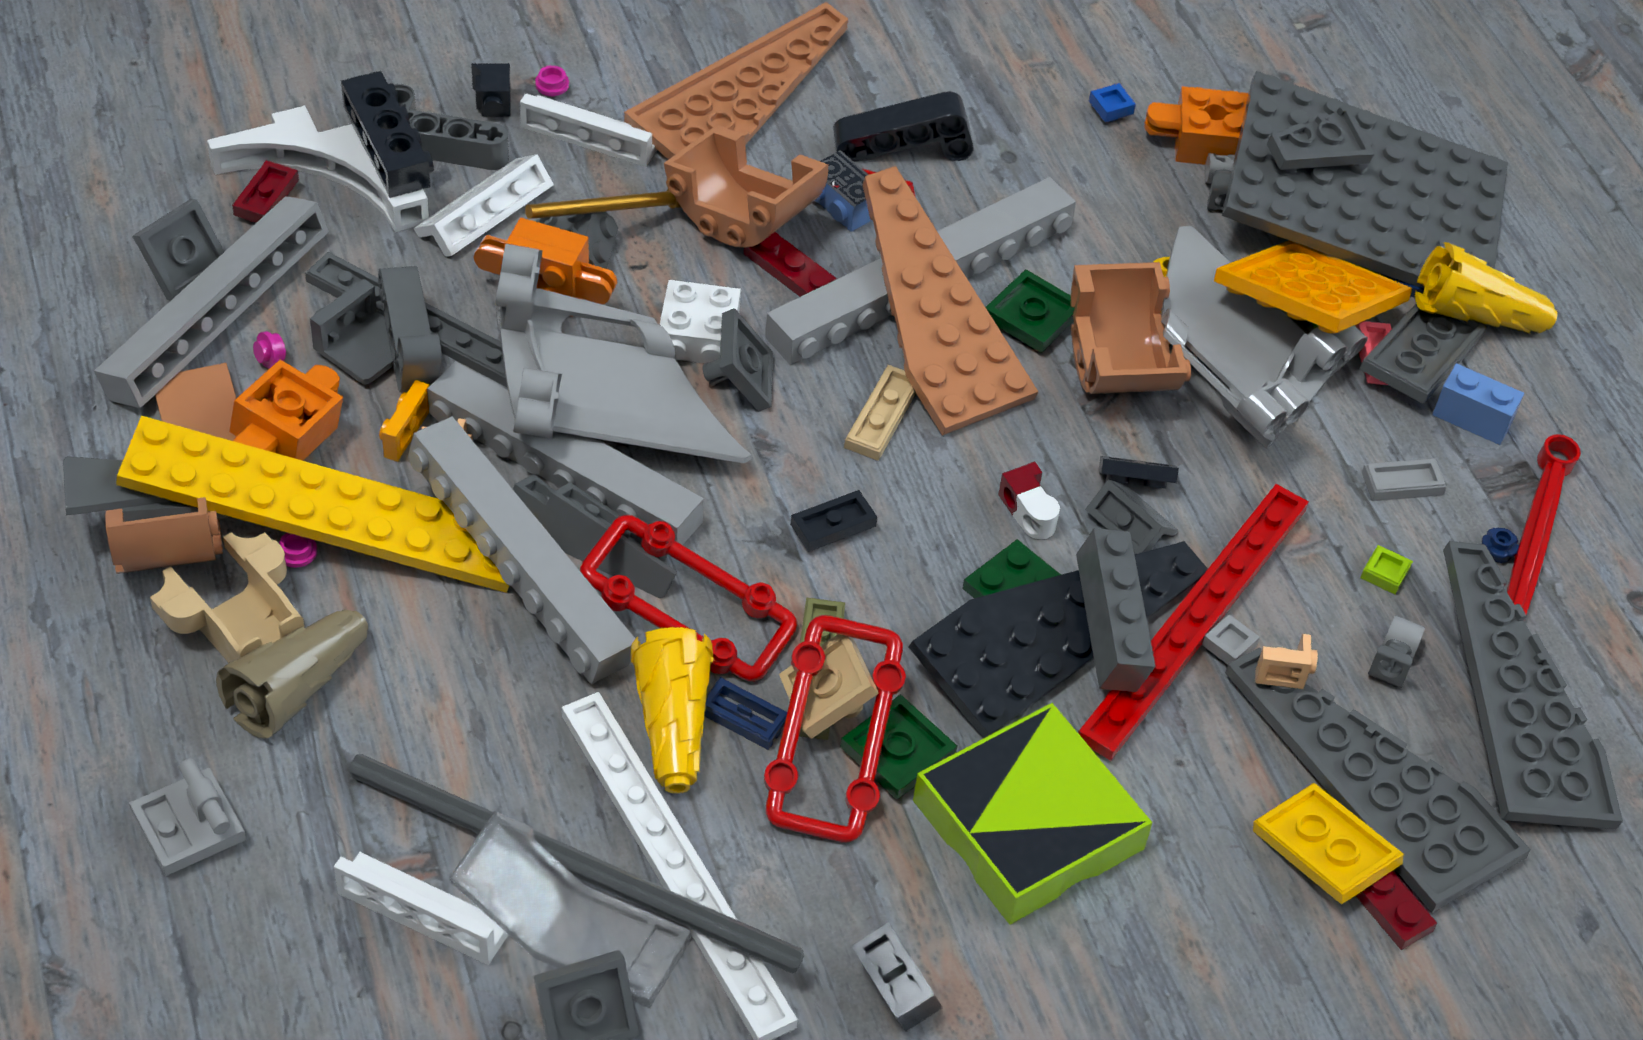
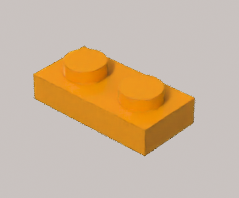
M415 380L407 393L403 392L399 397L396 411L391 419L387 418L383 422L379 439L383 442L384 458L398 462L411 442L413 434L418 431L429 413L427 392L429 384Z

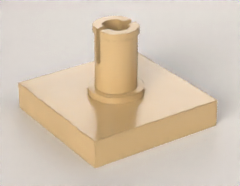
M837 634L821 645L825 653V662L822 670L812 677L801 724L803 732L811 739L843 717H856L862 711L863 704L879 694L852 637ZM792 665L779 674L789 699L791 698L796 672L793 670Z

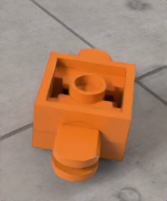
M1182 86L1178 105L1157 102L1149 105L1144 123L1145 130L1150 135L1175 137V162L1206 165L1209 153L1224 156L1235 155L1249 93Z
M521 217L507 240L486 235L473 257L478 268L500 275L505 244L543 250L537 288L578 299H585L602 305L609 301L617 285V278L613 271L589 264L588 236Z
M280 359L234 400L229 430L231 434L236 436L233 441L303 461L338 427L343 396L337 393L340 381L337 372L324 365H315L304 374Z

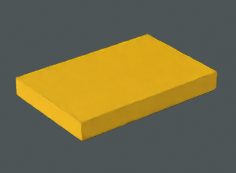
M1315 783L1253 821L1254 833L1341 905L1403 864L1404 854Z

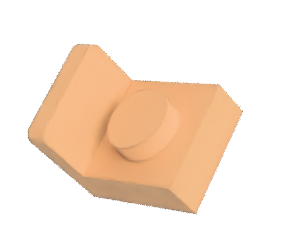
M1302 634L1297 650L1263 646L1255 670V683L1304 689L1308 674H1315L1318 660L1317 650L1311 649V635Z

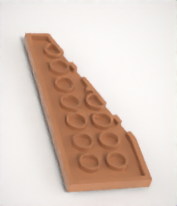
M825 2L624 112V122L634 128L652 133V144L667 159L676 155L716 125L744 134L746 145L847 30L848 18Z
M893 166L865 176L862 185L870 220H873L875 227L877 251H880L883 262L881 269L892 316H895L898 328L899 348L903 350L905 375L942 435L948 434L1034 400L1039 391L897 167Z

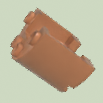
M720 125L714 126L664 162L667 176L666 184L669 191L675 196L684 212L698 226L700 232L734 247H751L764 241L822 194L828 178V164L803 155H798L791 161L793 181L748 165L744 134Z
M1160 262L1074 265L1071 307H1075L1073 314L1074 324L1071 325V336L1076 370L1085 392L1096 394L1178 390L1184 382L1190 381L1191 365L1189 359H1184L1181 344L1173 345L1170 354V342L1163 336L1164 326L1161 322L1160 313L1164 299L1169 298L1170 283L1168 277H1163Z
M206 497L197 498L198 512L127 522L124 521L123 509L107 510L106 532L116 574L216 560V555L223 554L220 521L217 519L216 511L208 512Z

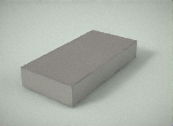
M1435 458L1364 464L1362 475L1372 501L1444 495L1446 484Z

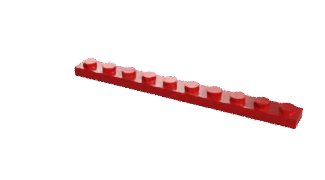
M1278 484L1274 485L1152 638L1151 645L1156 667L1138 691L1111 690L1081 727L1078 734L1092 750L1110 761L1115 757L1200 648L1205 635L1221 621L1306 512L1309 501Z

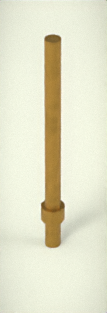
M667 189L664 192L528 204L525 207V215L528 219L667 205L670 208L682 207L675 196Z

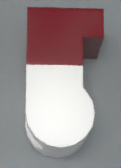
M1034 461L1002 473L998 496L1024 532L1034 539L1042 540L1048 539L1054 534L1060 506L1058 501L1054 497L1047 495L1040 486L1043 472Z

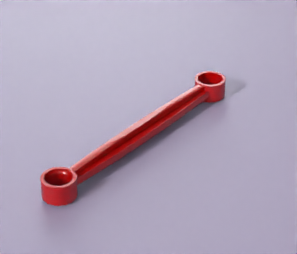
M1561 434L1549 436L1537 455L1538 465L1543 472L1531 503L1507 587V593L1514 605L1520 604L1526 615L1547 550L1564 476L1571 473L1581 454L1578 444L1570 437ZM1550 451L1561 453L1567 460L1556 458Z

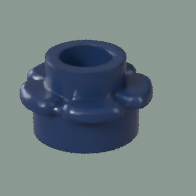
M1491 528L1487 531V535L1482 537V544L1486 545L1494 561L1497 563L1509 561L1518 551V538L1508 529Z

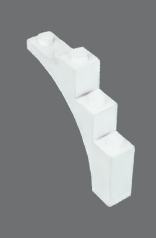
M305 106L271 114L272 124L207 140L210 163L215 175L239 170L260 169L263 163L268 160L300 172L325 177L347 186L368 199L385 216L395 232L414 228L429 218L428 198L423 189L389 198L352 124L318 132Z

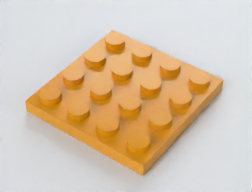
M1290 240L1218 267L1214 282L1226 286V290L1233 294L1247 295L1257 299L1256 302L1261 306L1276 307L1286 311L1287 315L1292 319L1310 321L1317 324L1321 331L1332 334L1339 333L1342 330L1408 302L1412 288Z

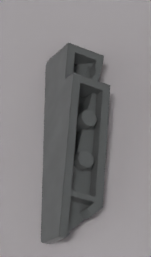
M70 456L65 457L63 460L66 515L123 509L124 521L127 522L198 512V508L116 485L117 474L123 460ZM216 513L217 519L233 518Z
M532 474L516 483L513 487L514 492L566 554L581 561L587 557L613 521L621 516L571 482L555 491L539 477ZM626 530L599 565L598 569L612 576H626L635 587L658 598H663L677 574L676 569L671 568L665 563L667 555L654 557L646 553L641 544L642 538Z

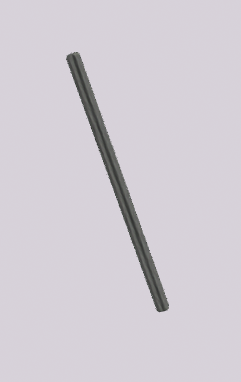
M357 754L349 765L348 770L351 777L785 971L796 973L802 964L804 951L795 945L368 756Z

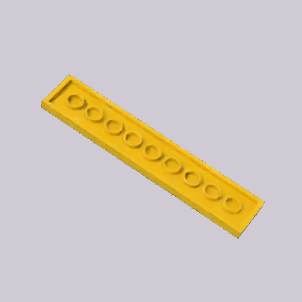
M142 415L117 474L116 485L197 508V498L206 497L208 511H216V513L504 593H507L509 585L502 579L499 569L489 557L484 556L480 552L474 538L466 528L458 525L453 512L443 500Z

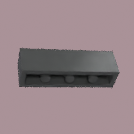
M1093 528L1077 552L1076 557L1099 689L1137 692L1156 666L1131 534L1128 531Z

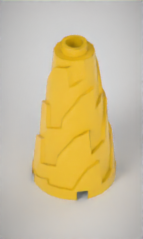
M1443 242L1445 248L1437 246L1430 253L1421 269L1417 283L1425 285L1423 294L1415 291V300L1417 307L1428 313H1437L1467 322L1470 319L1495 327L1501 325L1526 333L1531 331L1542 333L1546 329H1551L1556 322L1557 311L1554 309V303L1548 297L1515 282V278L1488 266L1487 262L1465 252V249Z
M678 627L660 628L645 632V643L640 645L638 637L632 642L631 663L634 665L637 691L643 707L645 728L650 739L655 779H657L660 785L665 786L667 792L677 794L687 792L690 786L695 784L697 773H700L701 737L710 664L713 663V647L711 639L706 634H704L702 642L697 640L696 630Z

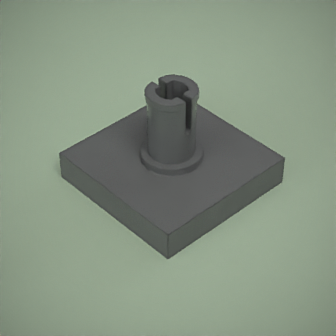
M189 199L132 236L167 300H172L225 252L197 199Z
M735 308L723 312L720 358L703 364L704 377L707 382L710 381L709 384L712 386L730 379L758 411L770 408L772 404L773 351Z
M620 950L533 976L546 1040H627L640 1036L625 958Z

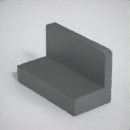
M1112 480L1106 481L1085 509L1107 529L1130 532L1133 550L1136 554L1152 550L1163 534L1174 537L1178 532L1176 527L1128 486Z

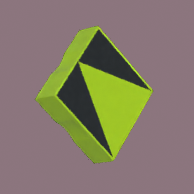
M1053 703L917 773L913 802L945 843L963 858L970 868L974 880L1009 925L1059 898L1063 892L1084 879L1098 876L1143 851L1153 823Z

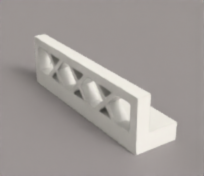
M526 93L520 101L521 128L647 167L657 151L652 144V133L634 128L628 123L540 95L533 96Z
M537 154L517 158L413 229L418 237L433 235L444 256H452L554 184Z
M359 852L353 862L340 857L334 865L339 895L488 966L511 932L510 922Z

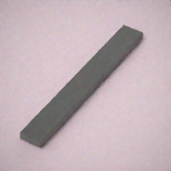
M327 252L305 272L306 282L336 298L340 297L345 290L352 288L361 280H367L375 286L377 312L384 316L378 277L330 252ZM425 302L431 335L438 334L441 353L507 387L501 342Z

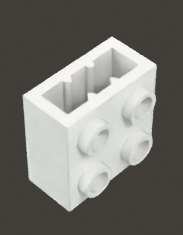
M675 280L668 281L660 325L668 332L672 339L676 360L707 363L720 358L722 313L733 308L740 312L741 289Z

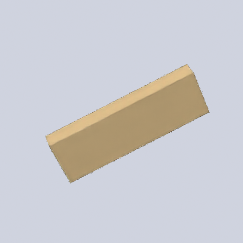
M887 365L848 433L844 444L845 449L879 461L916 395L904 370Z

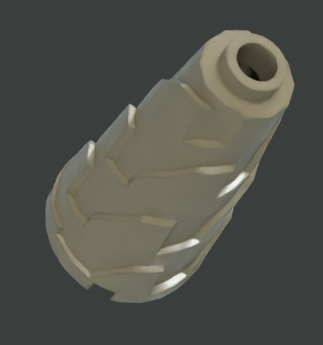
M347 609L337 611L306 628H298L274 643L264 644L239 659L228 663L218 670L216 677L217 690L226 710L235 704L241 713L233 719L244 730L258 738L266 739L271 737L307 705L305 702L332 679L331 675L367 639L368 624L366 619L357 611Z

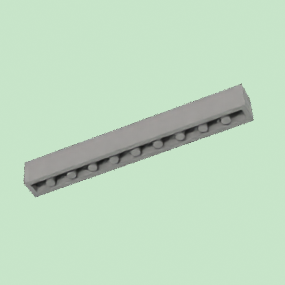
M1048 177L937 232L966 278L974 274L984 272L988 267L1002 260L1012 258L1015 254L1029 247L1037 246L1043 240L1057 233L1065 232L1072 225L1076 201L1052 178ZM882 258L768 312L765 338L792 365L802 359L812 357L816 352L832 344L842 342L846 337L856 332L869 329L875 323L891 316V308L881 269L883 265Z

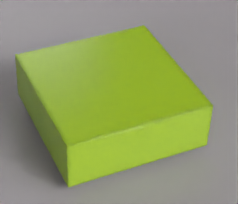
M1377 545L1360 578L1396 595L1413 561Z

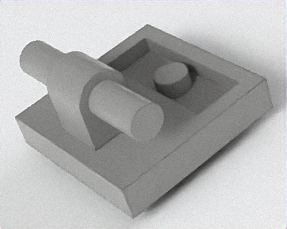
M186 759L179 765L184 779L129 802L131 812L165 876L246 840L245 831L211 769L207 768L200 771L194 759Z

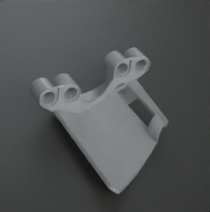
M1192 225L1179 227L1175 235L1166 273L1170 283V294L1168 299H1164L1161 309V322L1165 325L1163 336L1172 345L1181 344L1183 356L1189 359L1190 363L1221 393L1224 408L1268 449L1290 424L1302 416L1312 398L1330 376L1361 351L1368 338L1355 325L1335 334L1323 332L1316 327L1307 335L1281 309L1264 307L1259 305L1255 298L1227 291L1226 286L1214 282L1218 267L1231 262ZM1186 345L1203 363H1205V364L1230 388V390H1229L1222 382H1220V381H1219L1190 351H1188L1184 346Z
M505 244L495 306L507 388L515 418L514 433L552 439L553 431L738 463H746L752 459V455L726 431L701 400L675 359V348L671 337L661 325L656 323L655 318L537 288L543 250ZM576 316L636 327L642 335L644 347L564 334L561 331V325L567 317Z

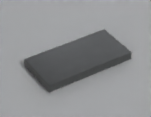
M1415 304L1366 356L1360 370L1424 404L1450 375L1455 364H1459L1480 341L1488 326L1470 319L1467 322L1437 313L1431 314L1419 309L1417 304Z

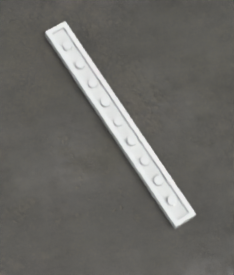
M594 693L563 706L562 718L662 886L736 919L600 693ZM687 927L753 1040H773L797 1028V1017L761 959Z

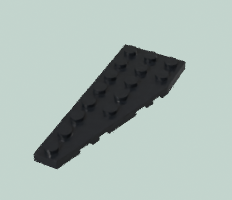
M1185 541L1135 554L1146 619L1199 581L1208 568ZM1079 570L970 599L914 639L908 646L983 739L1000 730L1094 659Z

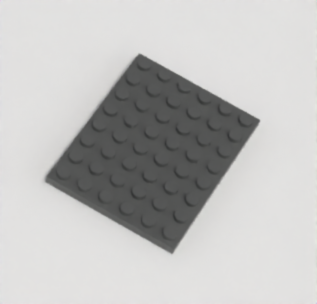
M1256 71L1250 85L1222 216L1425 288V285L1417 283L1421 269L1430 253L1437 246L1445 248L1443 242L1465 249V252L1487 262L1488 266L1495 269L1508 162L1467 148L1464 145L1442 139L1434 134L1409 127L1401 122L1379 116L1371 111L1349 105L1375 153L1370 163L1280 170L1267 146L1271 135L1299 123L1308 124L1313 122L1318 115L1323 113L1328 115L1335 113L1340 106L1346 103L1313 92L1308 88L1283 81L1275 76Z

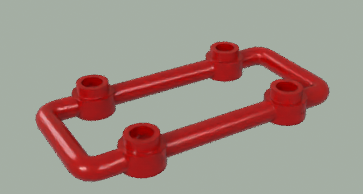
M622 515L616 518L580 566V572L594 589L601 592L602 599L611 610L624 611L629 609L658 628L678 627L690 629L636 596L635 587L628 577L616 575L608 579L596 571L624 532L628 530L642 538V547L649 555L663 557L668 554L742 599V607L749 616L753 618L770 616L781 623L753 666L737 657V649L731 640L717 638L711 641L713 663L710 664V671L712 673L725 674L730 671L746 681L755 682L761 680L770 670L797 628V619L794 614L776 602V594L772 587L763 582L749 586L675 541V533L672 527L664 521L647 524L632 515ZM696 632L697 640L702 642L704 637Z
M830 615L817 616L809 623L804 642L795 647L791 657V665L796 672V677L777 758L768 764L764 773V784L769 790L765 813L773 825L838 842H851L862 834L867 813L875 809L880 798V791L874 780L893 695L902 689L906 679L905 670L900 665L903 643L896 632ZM823 631L887 646L884 661L877 664L872 674V679L879 694L875 698L858 779L850 783L845 794L846 804L851 810L847 826L782 811L785 794L790 793L794 789L798 779V772L793 764V759L812 677L822 670L825 662V653L820 646Z

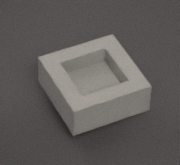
M1229 614L1205 635L1202 645L1228 664L1253 651L1257 647L1260 637Z

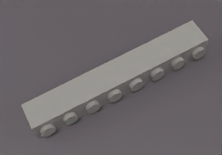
M285 196L97 367L94 372L108 400L141 408L329 232L318 203Z
M456 361L427 388L429 414L440 422L451 416L456 421H458V418L466 419L467 434H472L473 440H477L490 447L499 456L507 457L522 465L531 474H538L554 483L557 488H561L571 482L621 516L632 515L647 524L664 521L672 527L675 533V541L682 545L703 523L704 498L595 438L553 431L552 439L514 433L515 418L508 390Z
M451 416L415 432L408 455L413 469L424 476L431 485L434 495L439 500H443L453 512L458 525L466 528L476 541L480 552L484 556L489 557L499 569L504 582L512 585L523 599L526 609L531 614L537 616L545 626L550 639L562 647L570 657L575 670L583 673L592 685L630 665L631 644L635 640L634 636L454 417Z

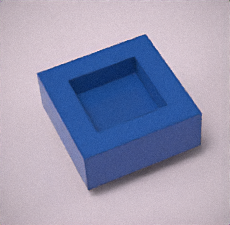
M1120 83L1090 92L1089 102L1104 122L1134 114L1136 103Z

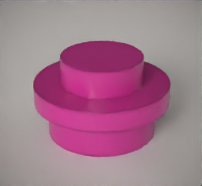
M550 65L543 67L539 71L535 79V86L541 94L555 97L568 90L569 78L561 67Z
M268 331L258 334L257 340L253 344L256 360L267 369H270L280 359L284 361L286 349L281 336L278 333L271 334Z
M285 533L279 541L284 550L286 566L294 568L303 567L310 564L317 556V544L313 539Z

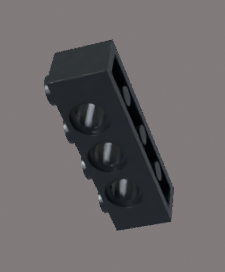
M382 71L341 80L343 107L389 198L429 188V172L434 171L432 157L428 150L423 151L417 128L410 127V119L404 105L399 106L394 84L387 83Z

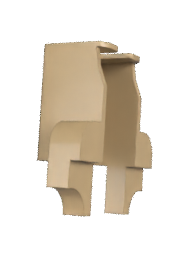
M232 532L223 537L225 549L246 571L248 576V585L240 594L211 609L192 587L189 588L170 566L162 571L164 579L162 589L150 596L154 611L174 632L188 634L200 629L228 663L239 659L264 644L274 643L292 631L304 627L302 616L277 585L285 578L287 573L284 550L276 540L272 541L265 532L253 538H241Z

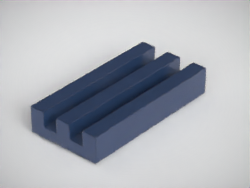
M720 677L706 695L704 716L755 744L769 750L773 745V739H777L781 734V728L784 727L787 712ZM721 693L740 704L736 705L719 696V694ZM752 710L774 722L770 723L760 718L759 716L753 714Z

